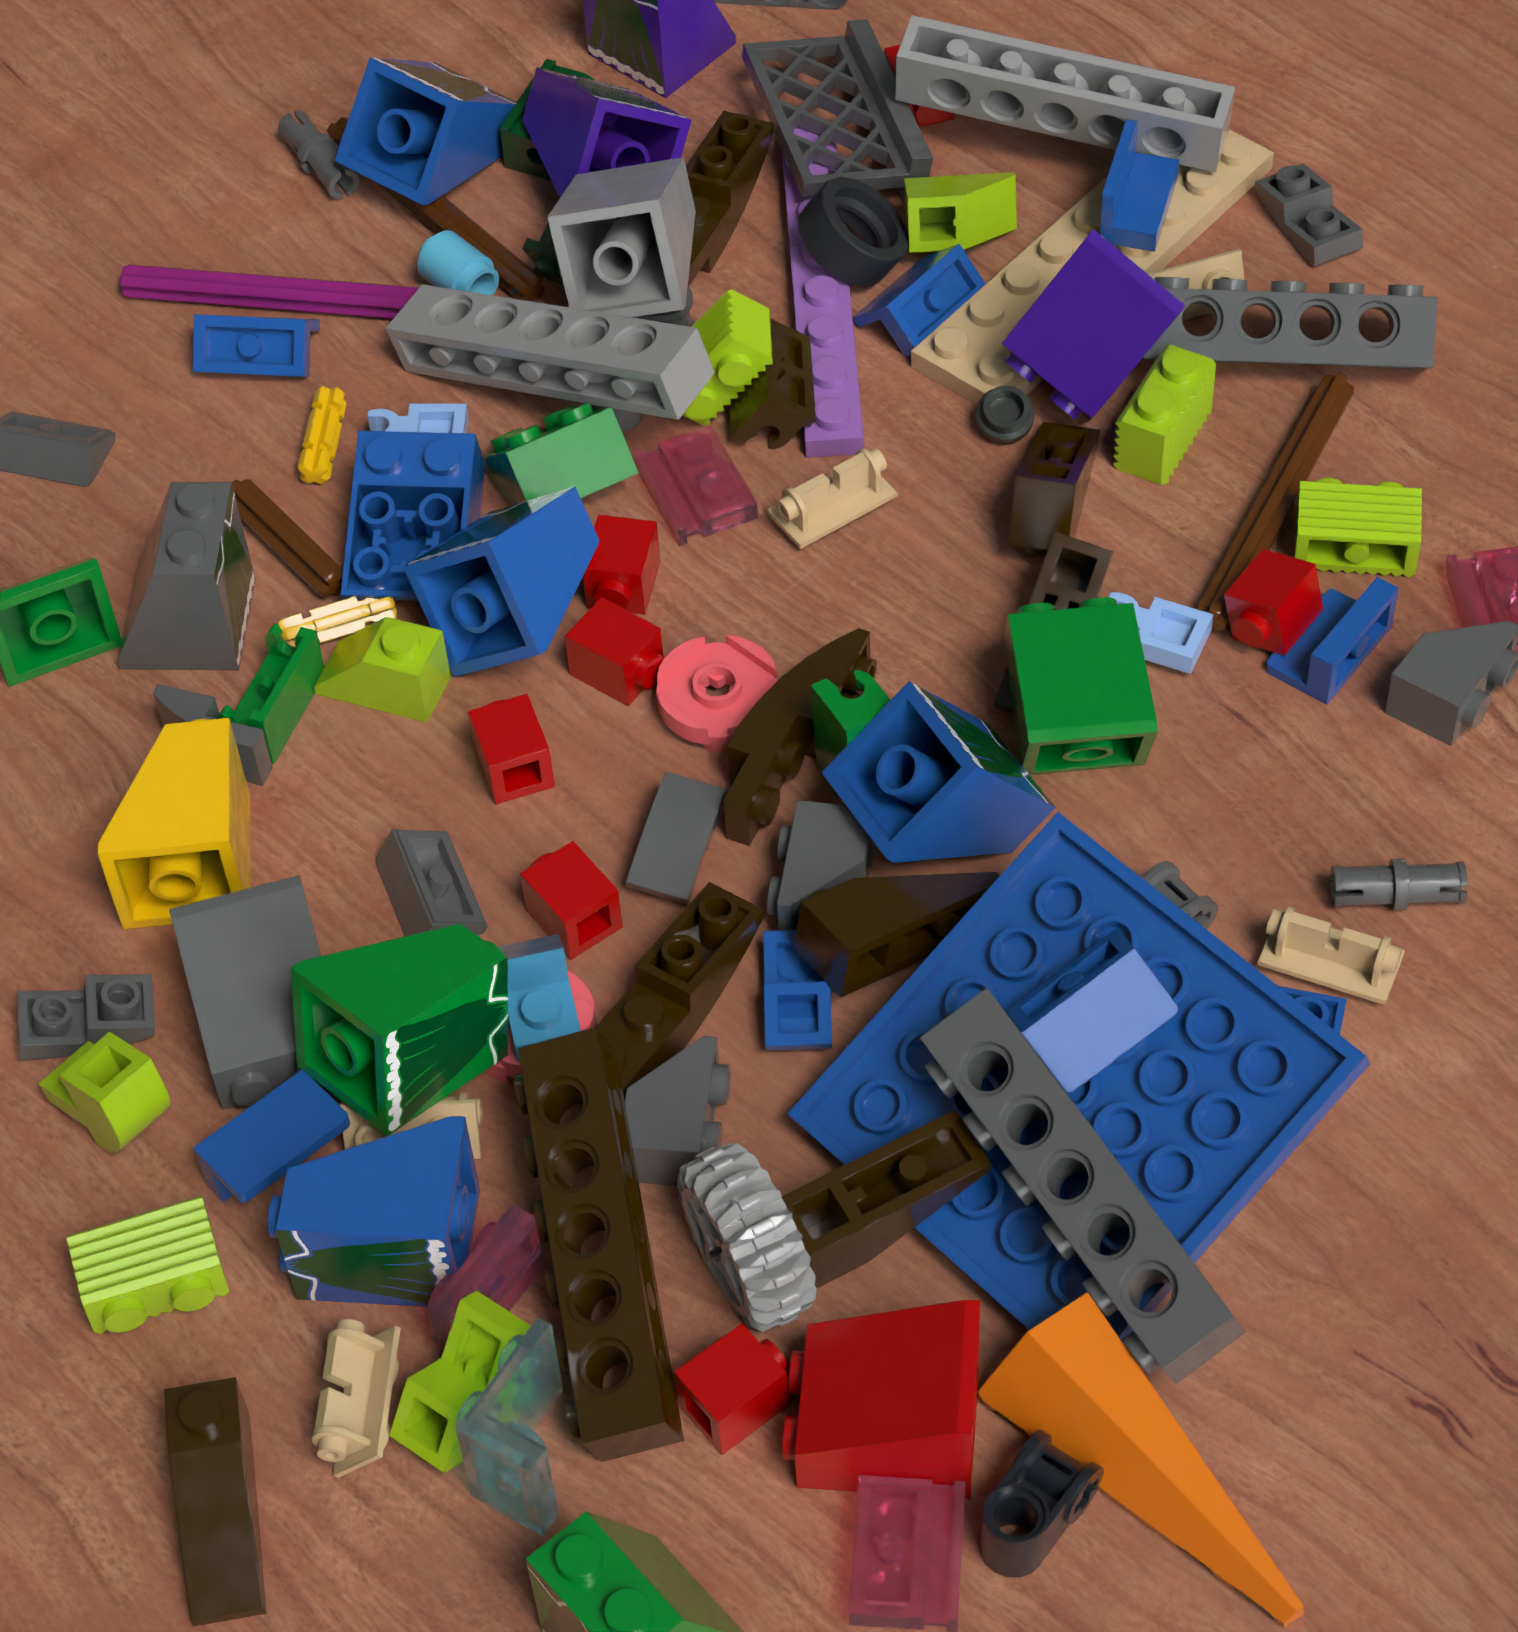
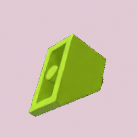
M384 617L337 643L314 685L315 694L428 723L451 679L443 630Z

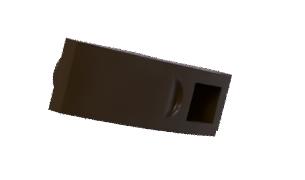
M723 111L686 164L696 210L688 286H690L699 271L707 273L712 271L728 244L758 179L774 133V123L752 118L745 114Z
M857 628L831 641L803 659L783 675L758 700L742 720L726 745L729 785H732L723 800L726 839L750 846L761 824L768 826L773 821L780 802V789L786 778L794 779L797 776L805 755L816 758L811 685L827 678L839 688V693L843 697L854 699L857 698L859 693L863 694V691L855 685L854 671L861 670L875 678L877 661L870 658L869 631Z
M708 882L635 965V983L596 1026L616 1051L624 1101L628 1087L674 1057L687 1046L714 1007L745 955L764 918V909Z

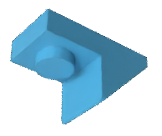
M558 934L498 946L503 954L508 957V1014L517 1061L520 1062L518 1052L520 1047L581 1031L570 987L565 952Z

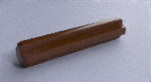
M245 479L241 482L234 480L232 485L240 518L319 596L326 598L330 595L336 597L341 594L343 569L250 479Z

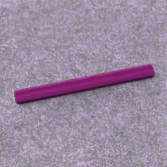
M132 264L124 266L120 276L122 295L127 298L394 319L420 288Z

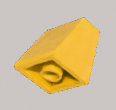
M230 718L196 719L191 722L165 724L99 840L97 854L123 930L173 925L169 909L251 888L250 793Z

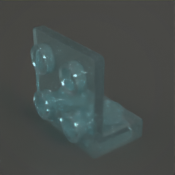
M537 1318L524 1336L518 1334L506 1345L498 1362V1372L484 1391L473 1392L464 1402L457 1416L456 1434L471 1496L537 1534L544 1536L558 1516L559 1511L547 1448L544 1441L534 1430L561 1394L563 1386L552 1325L541 1318Z

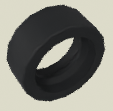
M837 177L828 180L799 215V233L807 250L825 270L850 285L869 287L879 283L902 259L908 249V232L900 215L890 202L875 189L856 179ZM844 223H846L853 230H855L863 239V241H861L853 233H851L848 230V228L844 225Z

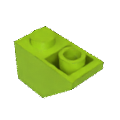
M1015 172L904 178L905 223L908 232L909 253L941 251L960 244L963 250L1017 229Z

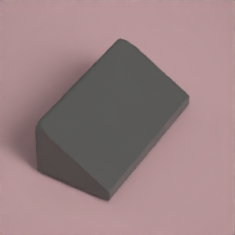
M12 411L0 418V471L86 487L96 478L115 442L116 433L108 429Z
M392 829L376 857V866L404 935L409 936L456 924L464 925L476 935L483 934L488 926L448 832Z

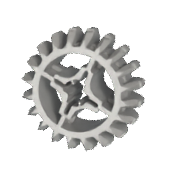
M729 1142L716 1149L713 1146L695 1155V1160L680 1167V1173L677 1178L678 1199L684 1208L683 1217L691 1229L693 1235L691 1238L697 1244L702 1255V1261L706 1263L724 1297L732 1305L736 1316H741L744 1323L754 1330L765 1332L776 1325L780 1328L798 1319V1314L811 1308L812 1303L816 1301V1276L810 1267L811 1257L805 1250L802 1242L803 1235L798 1231L792 1218V1212L787 1209L780 1190H777L773 1185L768 1171L760 1167L756 1156L749 1153L746 1148L738 1143L732 1144Z

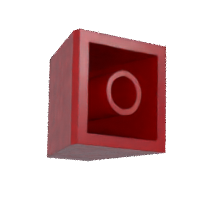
M965 1299L807 1324L805 1352L792 1351L789 1371V1394L800 1395L798 1416H785L782 1446L783 1460H795L797 1488L971 1500L979 1379L980 1300Z

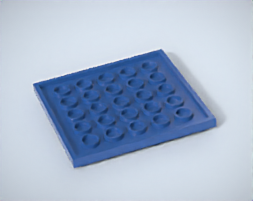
M1057 812L787 1114L844 1165L955 1109L960 1117L963 1118L972 1111L971 1107L960 1092L949 1099L928 1073L924 1065L934 1057L920 1037L986 987L1003 1009L1007 1011L1117 928L1135 948L1176 1003L1178 1012L1075 1091H1066V1093L1192 1261L1196 1263L1365 1071L1370 1062L1367 1056L1071 821ZM999 1067L991 1070L983 1079L981 1091H993L999 1088L1007 1079L1008 1068ZM1040 1119L1029 1123L1021 1133L1020 1144L1031 1145L1041 1140L1047 1131L1048 1120ZM974 1136L992 1164L991 1171L917 1225L915 1229L1030 1330L1087 1293L1088 1291L1082 1284V1281L1092 1275V1273L1078 1254L1066 1261L1048 1238L1041 1226L1051 1219L1050 1215L1038 1199L1026 1206L1008 1183L1001 1171L1012 1163L1001 1148L996 1145L987 1152ZM1076 1173L1069 1176L1061 1185L1060 1199L1070 1200L1081 1195L1087 1187L1088 1174ZM1118 1227L1107 1232L1100 1243V1254L1108 1256L1122 1251L1129 1241L1130 1230ZM1157 1283L1150 1286L1141 1298V1311L1152 1312L1172 1290L1171 1284ZM1100 1309L1124 1344L1123 1338L1134 1330L1119 1310L1107 1317Z

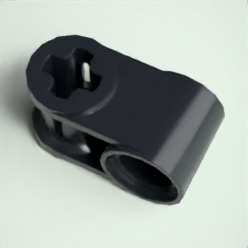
M1042 1429L1034 1432L1025 1442L1011 1468L988 1495L983 1505L980 1553L985 1564L991 1570L1005 1577L1020 1578L1033 1573L1041 1565L1069 1525L1077 1521L1084 1513L1096 1494L1104 1474V1468L1097 1463L1090 1462L1088 1465H1084L1051 1444L1052 1436ZM1009 1524L1019 1525L1026 1528L1030 1533L1021 1537L1009 1536L999 1528Z

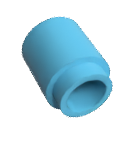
M450 230L439 232L428 238L420 248L417 270L419 275L432 286L494 295L499 284V275L494 269L492 260L455 232Z

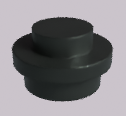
M1005 385L989 390L981 397L976 409V422L980 431L987 438L999 443H1012L1022 439L1029 433L1034 421V407L1031 400L1020 389L1013 386Z

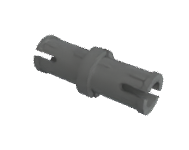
M300 110L294 111V116L302 125H299L292 115L287 113L278 124V133L297 154V157L300 159L298 160L300 167L308 175H315L334 199H343L342 192L335 184L340 186L347 197L352 195L359 185L360 178L357 172L334 161L337 149L339 148L335 140L328 134L321 133L305 112Z
M1404 858L1390 859L1389 865L1351 867L1332 865L1330 870V878L1334 879V882H1330V896L1333 908L1354 905L1391 904L1392 911H1403L1407 909L1408 904L1451 902L1465 904L1467 899V891L1462 890V887H1467V872L1463 861L1447 864L1407 865Z

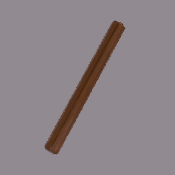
M341 117L337 123H331L328 126L327 133L335 140L338 146L346 128L348 117ZM379 184L435 232L453 231L490 258L494 269L498 272L499 285L513 297L532 302L535 298L542 296L544 292V287H542L543 278L443 195L429 205H421Z
M1337 373L1336 376L1325 375L1322 378L1199 602L1197 610L1213 614L1212 631L1214 629L1224 631L1230 623L1224 598L1225 592L1262 549L1270 550L1297 500L1299 481H1307L1350 402L1354 394V387L1346 382L1348 379L1346 375Z

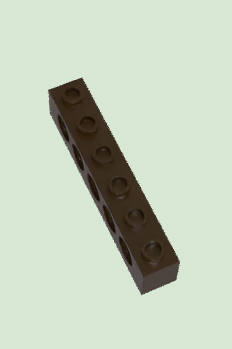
M597 1027L520 1047L518 1052L522 1073L514 1075L513 1083L519 1107L524 1115L529 1114L532 1136L524 1138V1153L532 1176L534 1178L539 1177L542 1200L534 1203V1216L542 1240L550 1244L553 1265L545 1267L544 1278L552 1305L555 1308L560 1307L563 1332L555 1334V1347L564 1374L571 1375L574 1399L566 1402V1416L571 1435L576 1443H582L602 1462L683 1442L682 1424L616 1051ZM576 1104H583L580 1114L573 1121L560 1124V1119L568 1108ZM586 1167H594L591 1178L584 1185L570 1188L571 1181L577 1172ZM597 1231H605L604 1239L597 1249L590 1253L581 1254L582 1244L589 1235ZM616 1296V1303L611 1313L603 1319L592 1321L591 1316L596 1304L606 1297ZM618 1363H628L624 1379L612 1388L603 1389L602 1384L606 1372Z

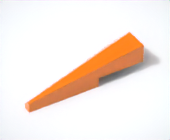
M1085 1293L1027 1331L977 1391L984 1405L993 1412L995 1410L1026 1432L1029 1438L1038 1429H1042L1052 1436L1051 1444L1084 1465L1095 1462L1103 1467L1104 1474L1099 1484V1491L1173 1546L1181 1547L1196 1558L1230 1588L1232 1586L1254 1601L1270 1613L1274 1621L1285 1628L1304 1615V1605L1089 1293Z

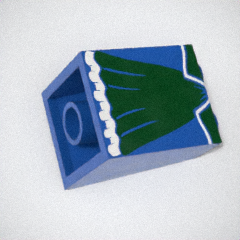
M370 57L334 161L421 205H429L503 156L500 125L516 104V101L436 62Z
M575 486L491 511L403 567L430 627L443 630L448 663L454 677L537 656L548 649L600 542Z
M910 681L821 772L886 859L893 863L1013 852L1056 808L988 723Z
M449 1116L287 1168L282 1195H273L270 1202L268 1230L270 1237L278 1238L280 1270L281 1272L289 1273L297 1300L457 1309L460 1299L464 1296L480 1194V1184L466 1118L462 1116Z

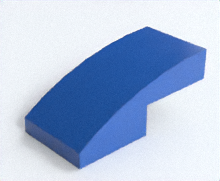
M796 930L763 931L766 1051L832 1048L831 987L793 948Z

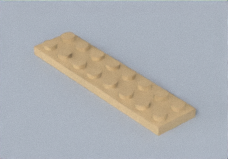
M1229 130L1216 173L1179 164L1178 179L1156 251L1113 246L1147 274L1163 270L1255 185V181L1262 179L1272 169L1274 152ZM1107 177L911 350V367L978 405L979 400L986 392L999 386H1013L1020 389L1026 395L1032 391L1043 378L1037 375L1030 383L1010 367L1004 360L1011 351L1003 346L1002 342L1089 233L1094 229L1100 234L1102 194Z

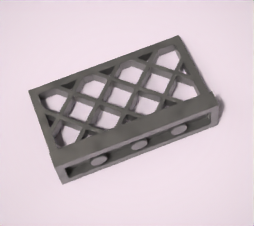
M868 19L847 21L845 36L743 44L741 57L767 117L771 123H774V133L802 196H813L828 180L845 177L856 179L875 190L897 188L903 202H905L904 178L929 177L933 155L908 103L896 100V78ZM835 56L839 64L833 69L813 60V58ZM778 61L789 67L782 73L764 65L762 62ZM802 72L822 82L815 88L795 78ZM835 87L853 95L854 99L848 103L828 93ZM784 91L804 100V102L799 107H796L779 99L778 96ZM817 106L838 117L831 123L810 112ZM850 121L870 130L871 133L864 138L844 127ZM797 126H800L820 136L815 142H812L794 134L793 131ZM833 141L854 152L847 158L826 147ZM865 157H868L886 165L887 169L873 170L860 164V162ZM815 161L836 172L833 174L812 175L809 166Z

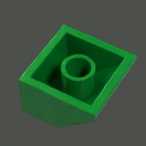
M88 557L19 583L0 588V668L8 687L121 646L122 638L96 558Z

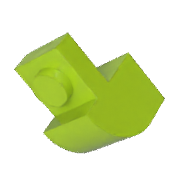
M110 1031L95 1044L87 1041L39 1083L50 1103L87 1127L96 1144L110 1153L120 1152L161 1116L171 1104L168 1091L151 1058Z
M477 1290L460 1299L442 1357L407 1378L389 1436L443 1473L448 1472L478 1452L510 1415L526 1386L530 1374L521 1369L520 1364L532 1326Z

